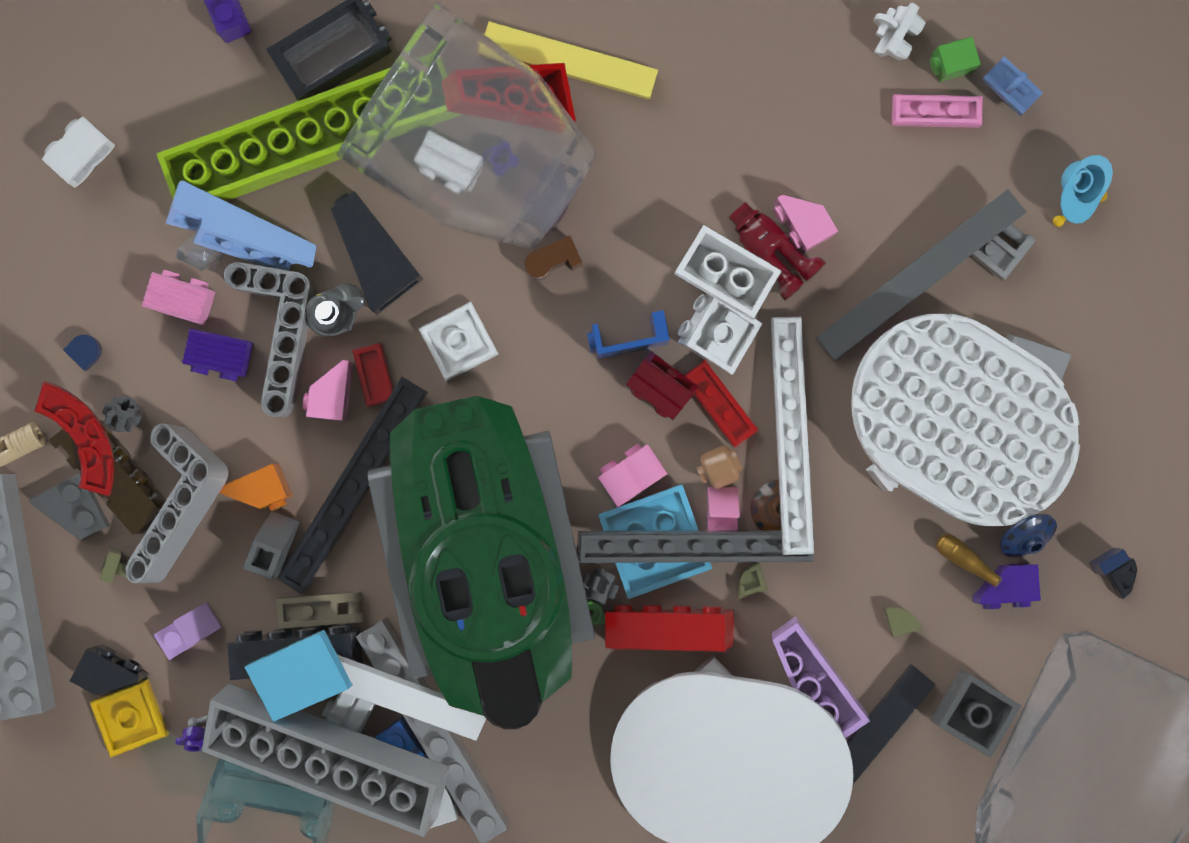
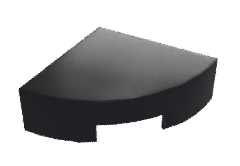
M1130 558L1129 561L1106 574L1115 592L1121 599L1127 597L1133 590L1137 573V565L1134 558Z

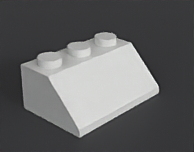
M703 225L674 274L753 320L781 270Z

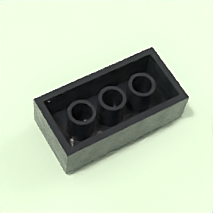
M351 623L333 624V627H328V630H324L337 655L363 663L362 647L356 638L360 634V627L352 628ZM322 625L303 627L304 629L297 630V632H292V628H277L272 632H267L266 635H262V630L244 631V634L236 635L237 639L227 643L230 680L250 679L244 668L245 666L322 631Z

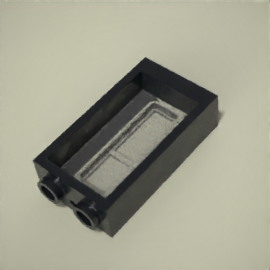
M345 0L266 49L298 101L331 90L392 52L388 43L392 38L383 24L379 27L373 19L377 14L369 0L364 2L362 0Z

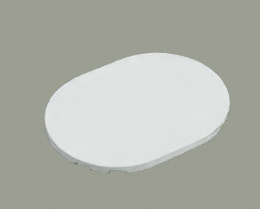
M926 314L905 320L881 335L868 349L858 367L852 388V418L857 437L867 456L883 474L895 483L958 520L981 526H1007L1016 524L1026 517L1036 515L1042 510L1044 511L1056 501L1068 485L1074 473L1080 451L1077 410L1063 387L1064 383L1041 360L973 319L956 314Z
M712 672L675 674L672 677L651 684L637 695L623 712L617 724L611 745V772L615 788L622 803L643 828L668 843H820L834 830L841 820L852 792L853 764L851 753L841 728L834 717L811 699L809 695L787 685Z

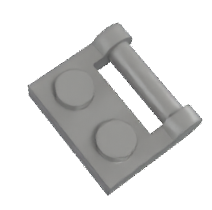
M1013 224L1002 232L1018 244L1016 250L999 236H995L971 255L972 258L1001 281L1007 278L1036 241L1030 234L1025 235Z

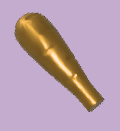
M945 533L937 540L936 549L943 557L964 570L984 579L992 586L997 587L1002 577L993 572L959 538L950 533Z

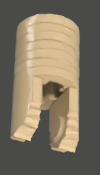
M31 422L0 438V467L46 445V437L37 423Z

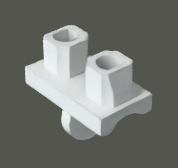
M910 3L908 7L898 6L897 10L889 8L886 14H876L874 23L879 27L876 35L881 40L874 51L875 54L879 57L889 55L897 60L908 58L912 45L903 40L906 32L912 37L917 36L926 24L917 14L919 6Z

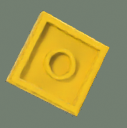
M149 679L90 701L110 758L169 735Z

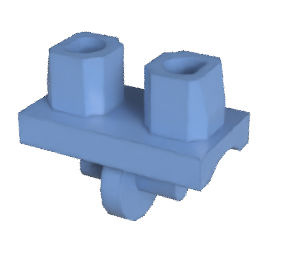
M1005 56L982 79L1019 116L1043 94L1027 78L1028 74L1017 69Z

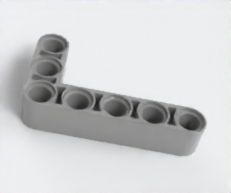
M241 262L231 263L224 271V280L229 287L243 293L280 299L261 407L271 417H287L293 411L309 327L306 305L314 297L315 286L308 277L299 272ZM245 270L246 280L242 284L237 285L235 275L239 271ZM274 275L276 278L275 286L272 289L266 290L264 288V280L268 276ZM303 280L305 282V290L301 294L295 295L293 293V285L297 281ZM298 309L300 312L299 320L294 324H289L287 320L288 313L291 310ZM292 338L295 347L292 352L285 354L282 350V344L286 339ZM286 367L289 370V378L286 382L280 383L277 379V372L281 368ZM277 396L283 398L284 401L283 409L279 412H275L272 409V401Z
M160 423L151 432L153 447L182 476L127 562L125 572L128 580L132 583H160L165 579L227 481L228 468L225 463L186 427Z

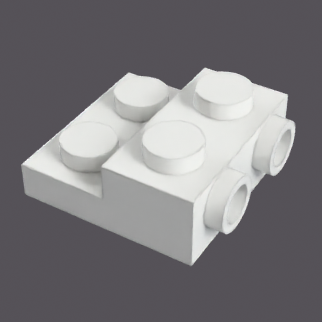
M707 293L705 295L702 294L694 302L693 309L696 312L691 320H686L680 326L678 335L681 337L677 343L733 375L762 323L755 318L753 320L749 319Z

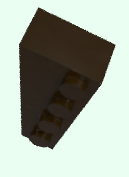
M100 420L112 447L115 468L111 495L107 496L109 501L106 502V506L132 535L142 534L149 529L166 499L158 490L153 491L147 483L149 481L147 474L140 467L137 466L135 468L129 460L131 455L122 444H116L110 436L112 430L107 424L103 423L104 421ZM61 429L48 441L55 449L61 445L69 454V458L66 461L74 470L77 468L81 472L78 448L70 434ZM97 493V494H98L99 496H101V497H105V496H106V495Z

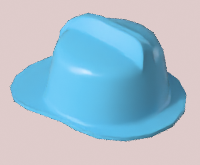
M1090 155L1081 161L1070 164L1065 169L1061 179L1063 192L1061 194L1060 207L1067 221L1074 224L1083 223L1095 212L1112 181V165L1107 158L1101 155Z

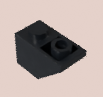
M96 645L86 649L70 682L94 695H99L144 680L149 673L142 670V665L137 661L128 658L123 660L115 655L116 651L105 645Z

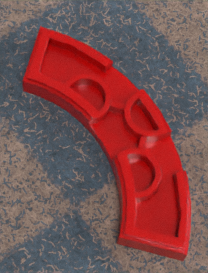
M44 381L34 412L52 419L66 433L68 432L78 448L77 452L81 464L79 488L110 496L114 483V456L103 425L93 411L74 394L58 385Z

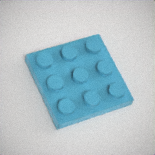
M682 484L598 514L604 531H699ZM710 562L615 563L628 599L713 569Z

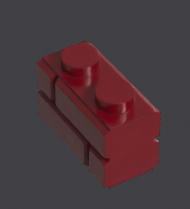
M652 351L626 383L636 398L647 400L654 406L657 414L664 418L669 417L672 420L677 417L699 387Z

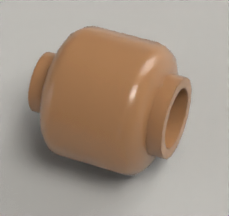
M725 445L703 453L700 458L702 466L697 467L702 482L704 484L709 482L714 489H720L738 481L740 471H743L735 449L730 450Z

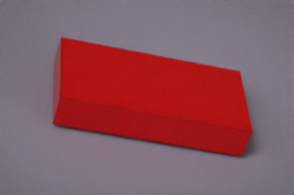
M382 343L352 350L366 406L369 408L386 403L394 388Z

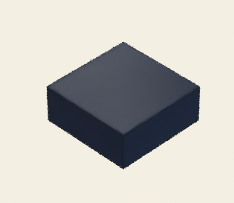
M1113 547L1089 562V565L1095 573L1106 575L1129 561L1130 558L1124 549Z

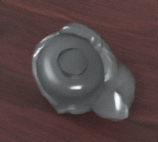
M339 283L334 289L318 293L306 305L309 328L320 336H336L346 331H351L356 319V312L364 306L362 292L350 283Z

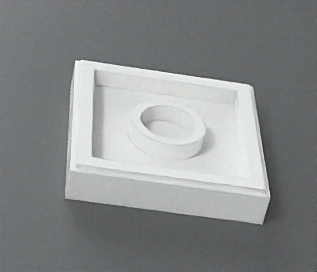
M472 302L419 328L446 382L499 355Z

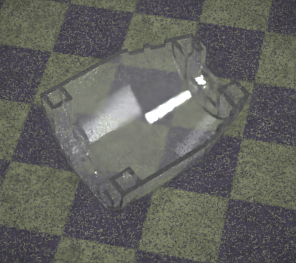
M437 1L384 77L336 156L438 225L531 250L546 235L564 211L587 175L597 152L537 71Z

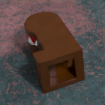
M570 235L530 253L526 257L524 264L529 277L535 280L546 278L550 271L568 263L571 270L583 266Z

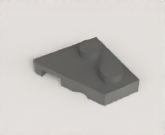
M81 473L29 499L34 507L79 540H84L110 526L94 492L79 488Z

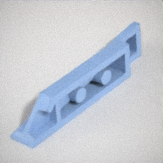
M185 181L179 182L165 224L196 231L193 240L194 244L270 268L290 270L291 265L295 263L307 266L308 268L313 266L316 252L315 244Z

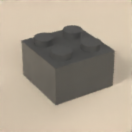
M960 669L930 720L940 728L991 758L1022 705Z

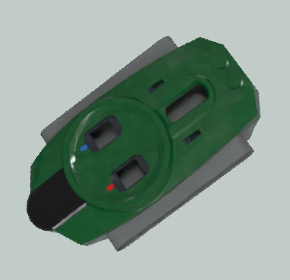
M472 396L415 409L390 432L391 465L368 470L369 486L412 679L433 675L449 706L482 715L492 725L502 729H519L528 725L538 715L542 703L572 678V644L595 639L550 431L524 436L512 406L480 396Z

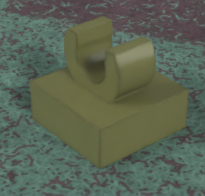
M108 548L99 574L100 581L112 584L115 574L127 577L125 572L127 561L120 560L121 550Z

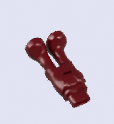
M744 202L728 217L737 226L735 231L739 234L740 243H742L744 248L781 270L777 281L780 285L779 294L784 301L794 295L804 285V282L807 283L826 265V262L819 256L809 259L802 255L789 241L791 238L770 217L762 212L760 213L758 209L754 211L747 202ZM776 250L785 257L800 278L792 274L774 254Z

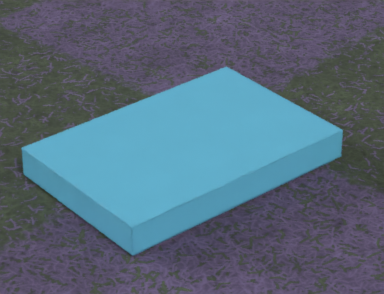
M324 630L251 662L244 667L273 722L348 690L353 685Z

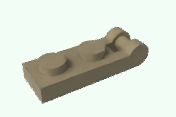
M361 591L277 598L278 629L363 622V612H360L359 601H362ZM347 602L348 613L340 614L339 603Z

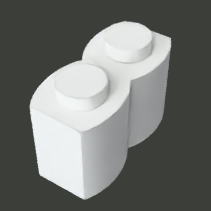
M83 116L72 120L66 126V133L59 141L51 142L46 147L45 155L42 158L51 169L74 188L80 185L90 175L95 166L101 163L115 147L113 142Z

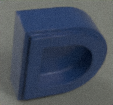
M79 335L63 351L84 371H88L100 358L102 347L96 338L89 335Z

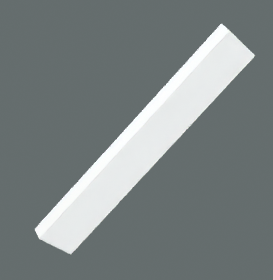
M337 655L353 684L348 690L343 691L344 693L475 741L477 740L488 716V710L482 716L449 706L440 692Z

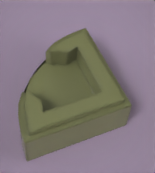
M760 562L752 563L742 572L737 587L739 599L768 590Z
M884 607L892 637L922 630L920 622L912 613L898 607Z

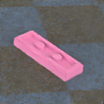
M894 94L892 97V126L980 128L982 126L983 96Z

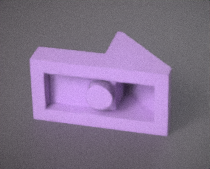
M204 603L174 620L172 624L154 634V637L168 660H171L223 627L209 604Z

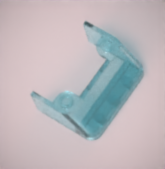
M219 758L196 815L197 842H206L213 821L220 823L234 822L241 816L244 806L301 816V833L306 838L313 839V843H326L335 803Z

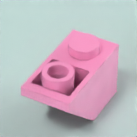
M786 195L777 197L774 202L776 207L773 208L777 219L781 224L786 223L791 232L788 236L791 238L792 245L796 249L800 248L803 253L828 240L838 232L823 205Z

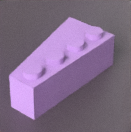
M796 616L772 632L773 643L792 688L809 695L811 699L827 710L840 726L845 738L870 722L866 710Z

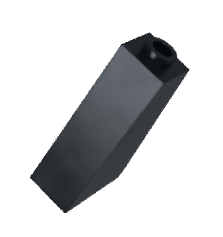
M355 191L351 194L347 192L336 199L334 202L335 206L331 208L368 306L373 313L378 315L421 282L423 278Z

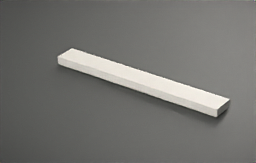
M801 316L772 317L770 322L783 555L814 554Z

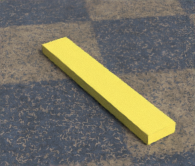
M490 21L488 22L481 46L482 53L524 65L565 63L567 77L647 100L651 98L658 74V69Z

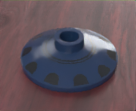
M1036 514L1026 517L1006 531L1000 541V548L1008 557H1022L1038 553L1054 536L1057 523L1052 516L1047 514Z

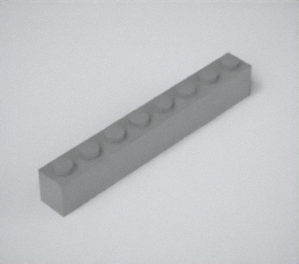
M387 617L356 636L375 669L429 688L423 677L412 679L404 645ZM403 714L429 759L450 767L445 786L479 842L486 843L506 831L510 820L458 734Z

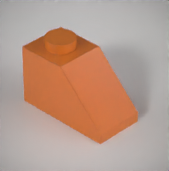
M279 464L268 465L229 482L219 492L259 509L269 507L270 511L287 505L285 499L293 496Z

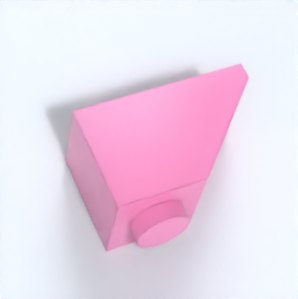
M342 360L309 387V393H305L303 398V410L307 411L306 417L347 421L353 372L352 362Z

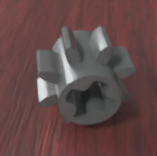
M113 396L112 402H106L102 414L106 416L103 423L107 424L115 432H131L133 425L138 426L142 415L138 413L140 405H137L130 397Z
M595 568L593 575L586 573L583 580L584 588L587 589L585 592L586 597L605 605L607 598L613 600L619 588L618 585L613 584L616 576Z

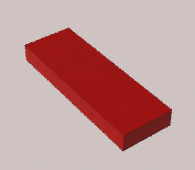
M703 360L684 375L699 386L694 396L734 448L758 431L757 427L706 360Z

